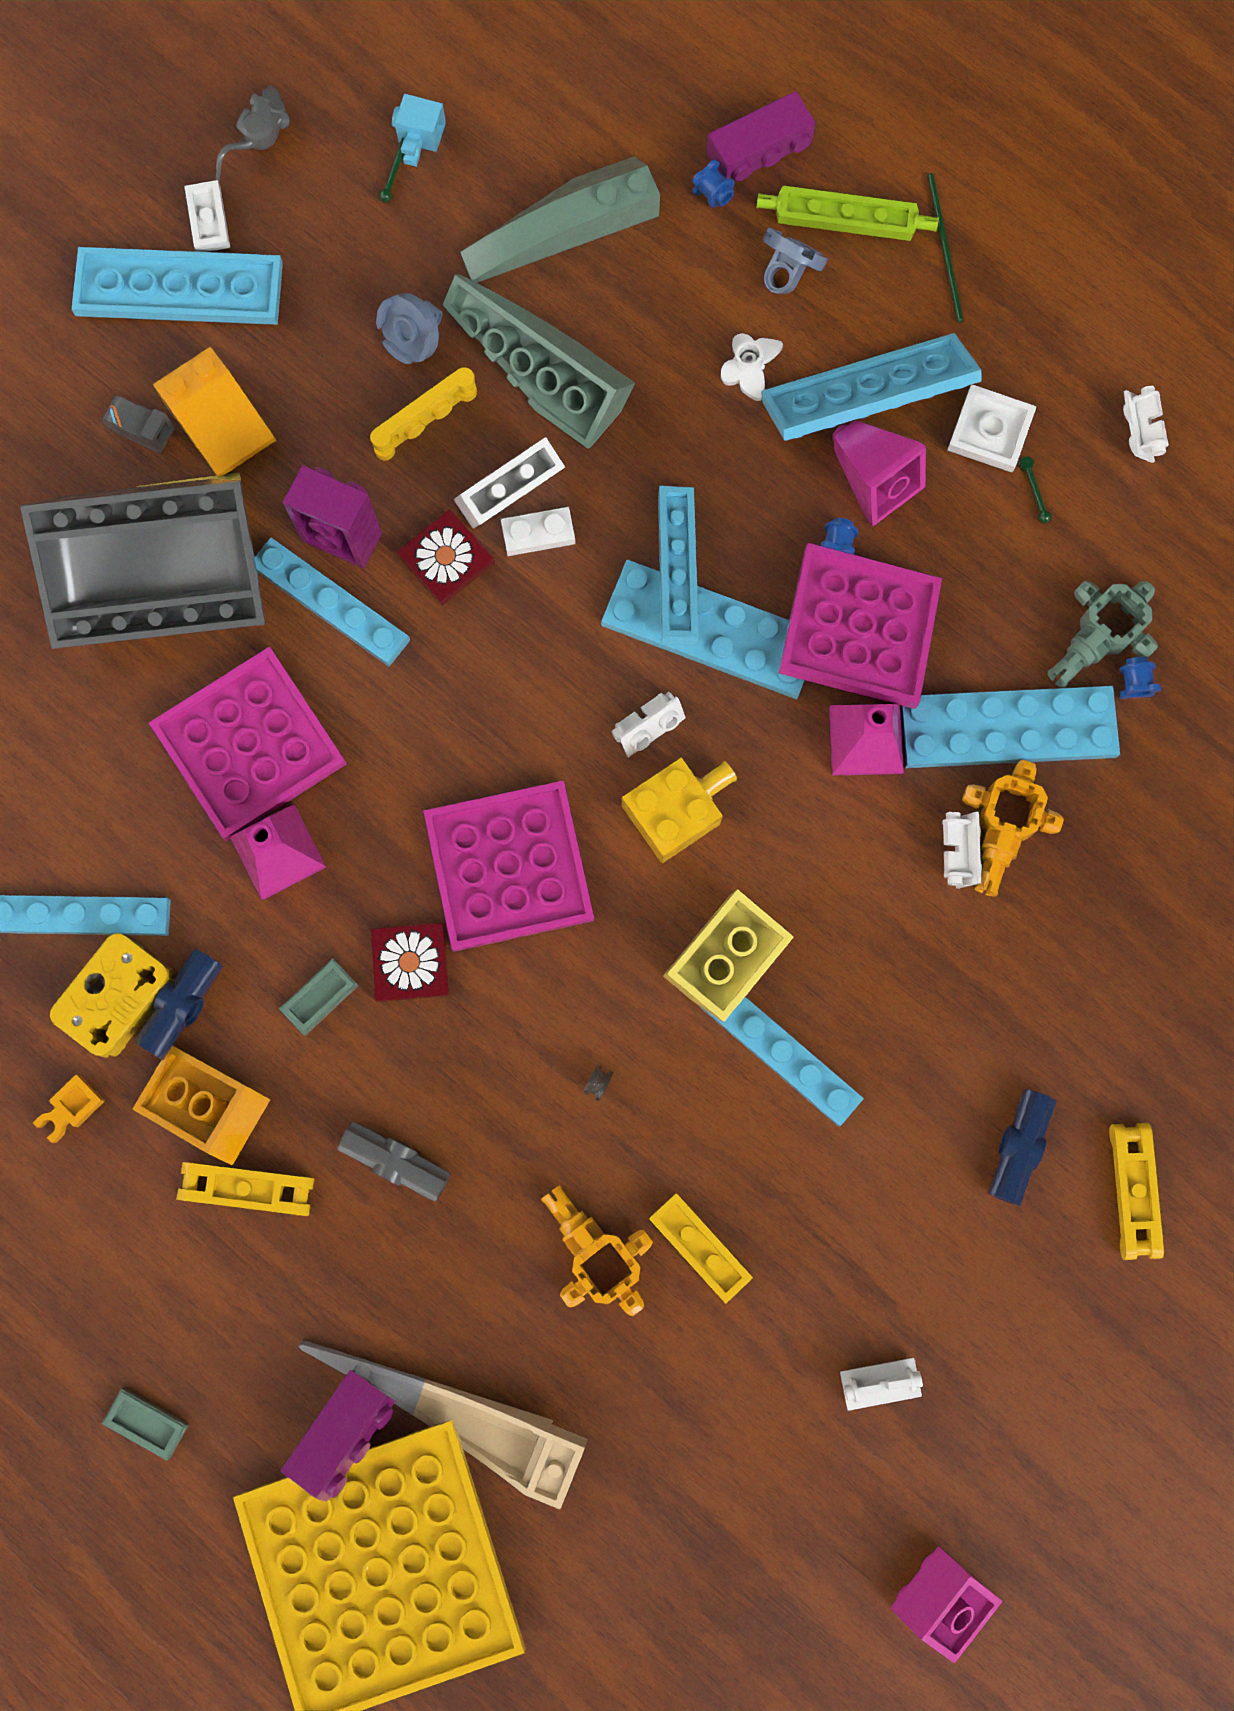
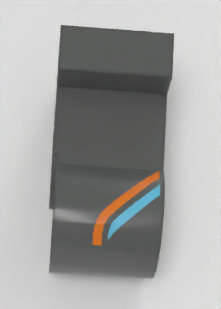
M119 396L113 397L101 419V422L111 431L159 454L162 453L175 429L166 413L156 409L152 411L140 405H135ZM161 431L160 437H159L158 439H156L157 436H158V434H159V432Z

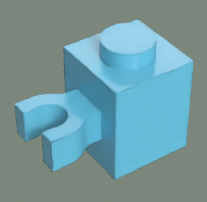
M404 94L400 107H395L392 116V126L396 128L398 142L400 143L401 139L404 138L401 152L405 154L404 164L417 167L421 148L437 152L446 125L443 103Z

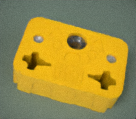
M113 934L105 940L54 1004L50 1011L51 1021L92 1054L108 1058L109 1055L116 1057L151 1015L159 991L166 983L174 981L171 977L175 972L165 963L147 952L136 941L122 934ZM149 971L156 978L153 984L149 983V979L146 977ZM98 979L103 980L102 983L105 986L101 992L97 991V987L94 985ZM102 1030L107 1031L106 1035L109 1037L107 1043L102 1042L103 1038L100 1036Z

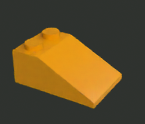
M211 347L152 384L167 409L218 478H221L276 441L229 370Z
M172 1046L165 1058L159 1063L134 1105L133 1110L207 1154L233 1165L271 1099Z

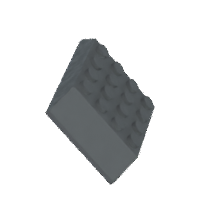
M205 479L66 495L20 506L52 649L263 625L266 623L241 480Z

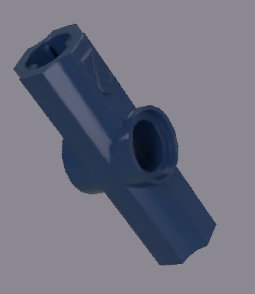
M194 949L175 980L166 983L159 991L154 1002L155 1011L134 1043L163 1060L183 1028L192 1025L200 1015L204 1006L203 997L224 966L203 952Z
M1029 1089L1023 1091L1013 1123L1007 1127L1001 1139L998 1150L1000 1159L987 1194L1016 1206L1021 1205L1032 1170L1038 1167L1046 1147L1044 1136L1056 1100L1040 1092Z

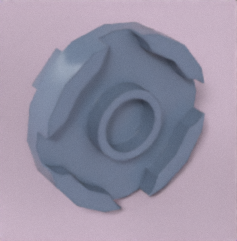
M768 227L762 241L776 249L764 275V283L771 292L781 295L792 292L797 286L806 266L823 271L829 259L828 257L823 256L822 253L801 241L790 237L785 238L782 236V232ZM785 268L789 274L788 283L784 287L778 288L774 284V275L779 269Z
M398 293L382 302L377 310L376 325L377 329L382 327L383 335L386 338L382 343L386 350L395 359L404 364H411L412 362H421L432 356L435 352L439 340L438 325L443 314L441 310L429 301L423 302L422 299L411 293Z

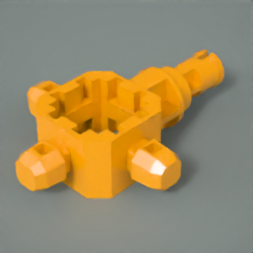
M1021 760L1015 766L1012 776L1006 775L997 779L988 788V791H985V787L975 784L968 785L964 791L962 801L966 805L975 809L982 807L979 823L983 831L986 832L981 847L984 851L982 855L984 864L981 871V883L977 884L974 889L981 894L985 890V895L996 897L998 895L999 885L1005 868L1010 866L1011 860L1016 859L1021 842L1036 833L1038 827H1040V831L1049 834H1055L1061 830L1064 818L1059 813L1050 809L1046 812L1044 811L1048 797L1042 786L1033 783L1036 775V764ZM1007 790L1016 796H1025L1026 801L1031 802L1029 807L1031 810L1025 827L1017 828L1016 825L1007 822L1002 823L999 821L1000 818L994 816L996 812L994 809L1000 792Z
M561 1185L557 1186L552 1190L557 1201L552 1198L550 1193L545 1195L541 1201L545 1203L561 1225L559 1230L564 1235L562 1241L574 1255L572 1272L578 1279L577 1282L571 1281L562 1289L560 1293L561 1298L568 1307H574L585 1300L584 1295L587 1293L595 1303L609 1304L618 1297L621 1301L618 1303L626 1314L634 1316L644 1308L643 1299L638 1291H632L630 1288L639 1281L640 1265L634 1256L638 1253L642 1256L651 1247L653 1241L644 1230L636 1231L627 1237L629 1241L626 1244L622 1242L618 1235L604 1233L592 1216L588 1218L583 1210L579 1212L562 1190ZM610 1242L632 1272L609 1291L602 1294L581 1264Z

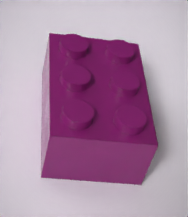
M302 465L283 501L301 541L364 569L382 534L367 491L357 483L348 481L345 484L334 479L335 477L323 468L315 467L313 470Z

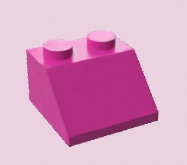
M938 1546L934 1553L924 1559L921 1569L912 1581L899 1591L897 1600L890 1609L923 1642L955 1664L1003 1601L957 1560Z

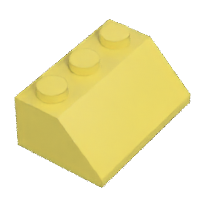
M737 889L729 895L663 977L690 1000L722 1022H725L794 936Z

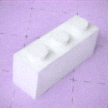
M545 437L453 500L471 527L475 528L565 468V466Z

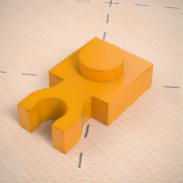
M76 1074L49 1100L55 1108L49 1113L40 1115L33 1124L37 1128H43L47 1122L52 1121L55 1129L47 1139L51 1143H57L65 1134L69 1123L73 1127H79L105 1100L81 1075Z

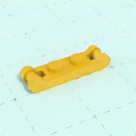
M466 367L456 370L371 432L370 440L377 458L383 461L391 459L398 445L408 438L414 439L419 436L426 425L435 419L444 418L450 413L455 404L461 400L465 402L472 401L477 395L475 377L472 370Z
M1137 1123L1135 1127H1125L1124 1124H1111L1109 1136L1113 1147L1121 1233V1256L1123 1260H1135L1137 1256L1148 1255L1150 1259L1163 1258L1164 1246L1150 1123ZM1127 1142H1137L1139 1153H1128ZM1136 1229H1146V1240L1136 1239Z
M182 1162L181 1173L184 1174L182 1188H178L176 1200L309 1216L310 1204H307L309 1189H313L314 1178ZM199 1176L207 1177L205 1191L197 1190ZM284 1186L294 1187L292 1202L282 1201Z

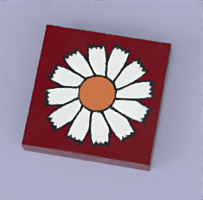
M450 509L397 551L398 557L441 606L495 564V559Z
M443 923L371 929L376 1002L449 996Z

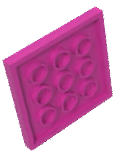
M807 543L804 549L778 673L916 709L921 698L942 578Z
M270 647L149 722L225 841H228L232 835L253 825L347 764Z
M564 781L423 811L453 952L594 921Z

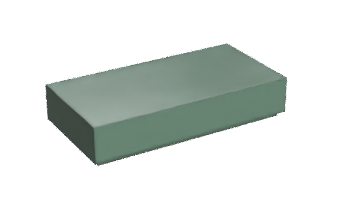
M332 958L285 1002L279 1010L306 1036L359 985Z
M125 1387L119 1391L102 1422L106 1427L166 1461L171 1459L189 1426V1423Z

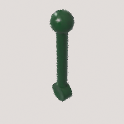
M404 138L401 139L386 185L379 192V199L384 203L389 202L392 198L390 191L404 154L401 152Z
M1026 456L1021 459L1019 468L1026 472L1039 510L1038 520L1042 524L1050 522L1052 516L1050 511L1045 508L1032 470L1034 460Z

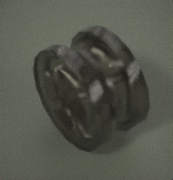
M598 1064L583 1094H594L595 1100L599 1102L614 1072L611 1070L604 1072L602 1066Z

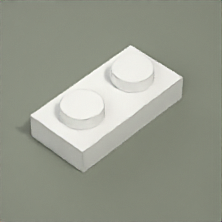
M218 180L185 186L196 252H210L230 248L221 187Z
M569 507L501 519L508 556L576 544Z

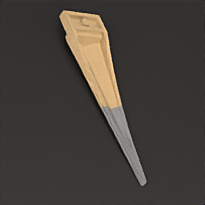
M306 1340L301 1341L299 1344V1348L302 1351L347 1375L350 1369L360 1374L396 1400L394 1404L430 1427L454 1419L462 1447L465 1451L489 1467L524 1495L561 1509L588 1439L552 1425L553 1420L527 1411Z

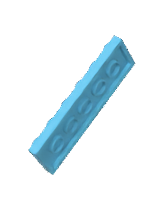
M78 247L71 310L75 316L278 325L283 261L281 255Z
M952 333L761 391L762 402L784 441L981 382V369L956 334Z
M626 560L602 618L601 626L797 700L804 680L778 673L789 620L697 586L699 630L697 645L661 643L660 572Z
M1113 686L921 695L920 703L916 709L900 705L905 768L1019 763L1021 760L1042 762L1117 758L1120 755Z

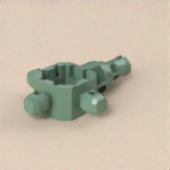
M1085 580L1074 591L1076 599L1083 606L1086 604L1089 609L1080 618V631L1071 639V645L1067 648V654L1047 673L1052 681L1059 674L1061 675L1055 683L1057 686L1064 688L1082 668H1088L1091 664L1098 663L1105 655H1119L1128 645L1133 647L1131 651L1136 655L1147 658L1158 648L1157 642L1149 633L1145 635L1142 632L1152 621V608L1147 603L1154 596L1155 588L1148 581H1141L1132 589L1126 584H1113L1102 595L1099 592V587ZM1109 602L1113 605L1119 602L1122 605L1120 609L1127 616L1132 614L1135 617L1132 620L1135 626L1123 638L1118 634L1115 637L1111 636L1110 633L1112 631L1104 623L1102 625L1097 623L1100 617L1096 614Z

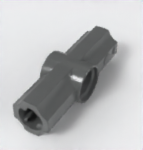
M354 1121L346 1129L337 1149L371 1167V1171L399 1186L403 1184L414 1192L437 1202L451 1175L449 1171L418 1156V1152L393 1138L388 1137L386 1139L375 1131Z

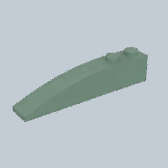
M633 156L571 179L461 251L460 254L470 279L478 283L659 216L660 193L648 165Z
M460 274L454 276L443 303L446 310L471 338L475 337L486 349L484 353L492 362L496 361L508 374L506 378L514 387H519L529 398L527 402L536 412L587 449L592 447L621 413L635 382L586 347L526 309Z

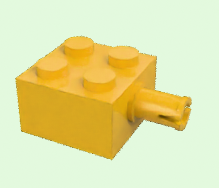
M681 757L623 796L622 808L663 864L721 824L723 815L712 801L711 796L732 782L737 781V777L729 764L724 761L717 768L699 779L694 776Z

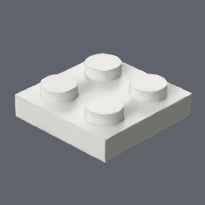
M971 384L947 450L1013 472L1037 406Z

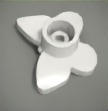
M737 334L732 342V350L735 357L724 363L721 368L723 384L731 386L739 383L740 389L745 395L755 401H761V391L765 390V380L762 371L765 368L764 364L770 362L781 352L783 343L768 338H760L754 341L748 334Z

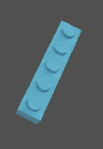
M659 486L661 643L697 645L699 630L694 487Z
M270 538L254 557L257 573L388 667H390L410 641L407 634L273 538Z
M0 895V933L169 936L171 900L168 898Z
M746 997L743 998L725 1022H722L699 1006L838 1127L845 1122L864 1099Z

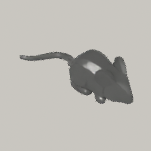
M268 85L262 91L261 97L255 93L251 96V109L245 108L236 124V128L243 134L242 142L229 143L222 148L216 161L215 181L218 180L220 183L221 165L228 151L251 148L265 150L275 143L279 130L286 129L289 126L290 117L285 110V103L273 85Z

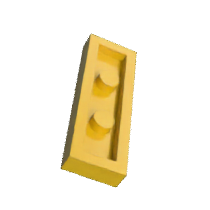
M677 1193L649 1218L725 1304L753 1279L748 1271Z

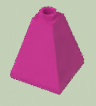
M856 420L849 425H840L833 433L832 439L834 440L835 454L868 523L872 527L926 487V446L921 442Z
M900 705L829 706L832 776L904 773Z
M294 804L231 836V840L261 900L326 868Z

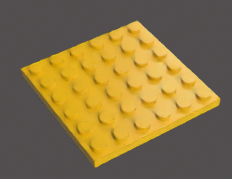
M454 1419L369 1448L364 1458L357 1464L353 1463L346 1473L347 1481L341 1492L334 1498L330 1497L327 1502L314 1498L288 1477L242 1492L233 1497L295 1711H362L525 1653L524 1641Z

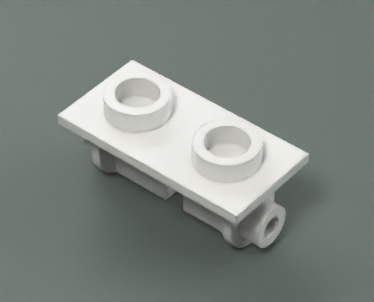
M1154 386L1142 388L1140 395L1126 390L1124 391L1126 404L1123 407V411L1131 431L1129 438L1130 448L1136 457L1153 463L1155 462L1154 456L1165 454L1166 447L1169 445L1164 421L1159 420L1154 423L1151 421L1163 415L1160 394L1158 391H1155Z
M670 692L666 694L660 693L641 707L642 712L647 717L641 719L636 712H633L615 724L616 728L611 733L618 743L621 742L628 758L636 752L644 750L653 740L665 732L673 730L685 719L678 697L674 698Z
M959 812L946 813V819L942 821L944 845L955 846V852H944V878L948 879V885L956 886V888L980 884L982 864L980 861L981 829L979 826V812L963 816Z
M914 1358L840 1371L848 1411L922 1397L920 1387H923L920 1372L916 1369Z

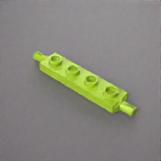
M783 186L778 196L758 193L756 208L776 210L777 220L780 224L911 241L916 229L936 232L939 217L919 215L917 203Z

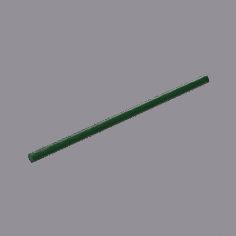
M930 173L927 175L935 217H939L938 232L957 323H961L964 319L934 174Z

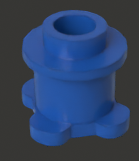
M713 159L707 167L699 171L692 180L694 183L692 192L696 196L702 193L708 199L709 206L713 208L718 205L722 207L731 200L734 195L733 188L735 184L732 178H726L718 170L720 163L716 159Z
M835 518L833 521L825 524L824 530L827 533L825 541L821 542V546L854 555L855 548L852 545L854 538L859 534V530L853 526L854 523L851 520Z
M1147 657L1127 659L1126 665L1119 669V672L1124 675L1125 691L1120 692V698L1152 697L1156 692L1161 691V684H1154L1153 670L1156 668V664L1148 662Z

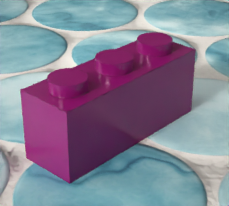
M795 91L709 133L706 154L710 161L716 159L720 163L718 170L726 178L742 181L750 176L753 171L764 166H773L782 157L792 152L798 153L806 149L812 143L816 123Z
M350 1369L280 1472L316 1499L327 1502L330 1497H336L345 1486L347 1481L345 1475L353 1463H359L370 1448L368 1441L376 1429H382L391 1418L393 1413L391 1407L396 1400Z

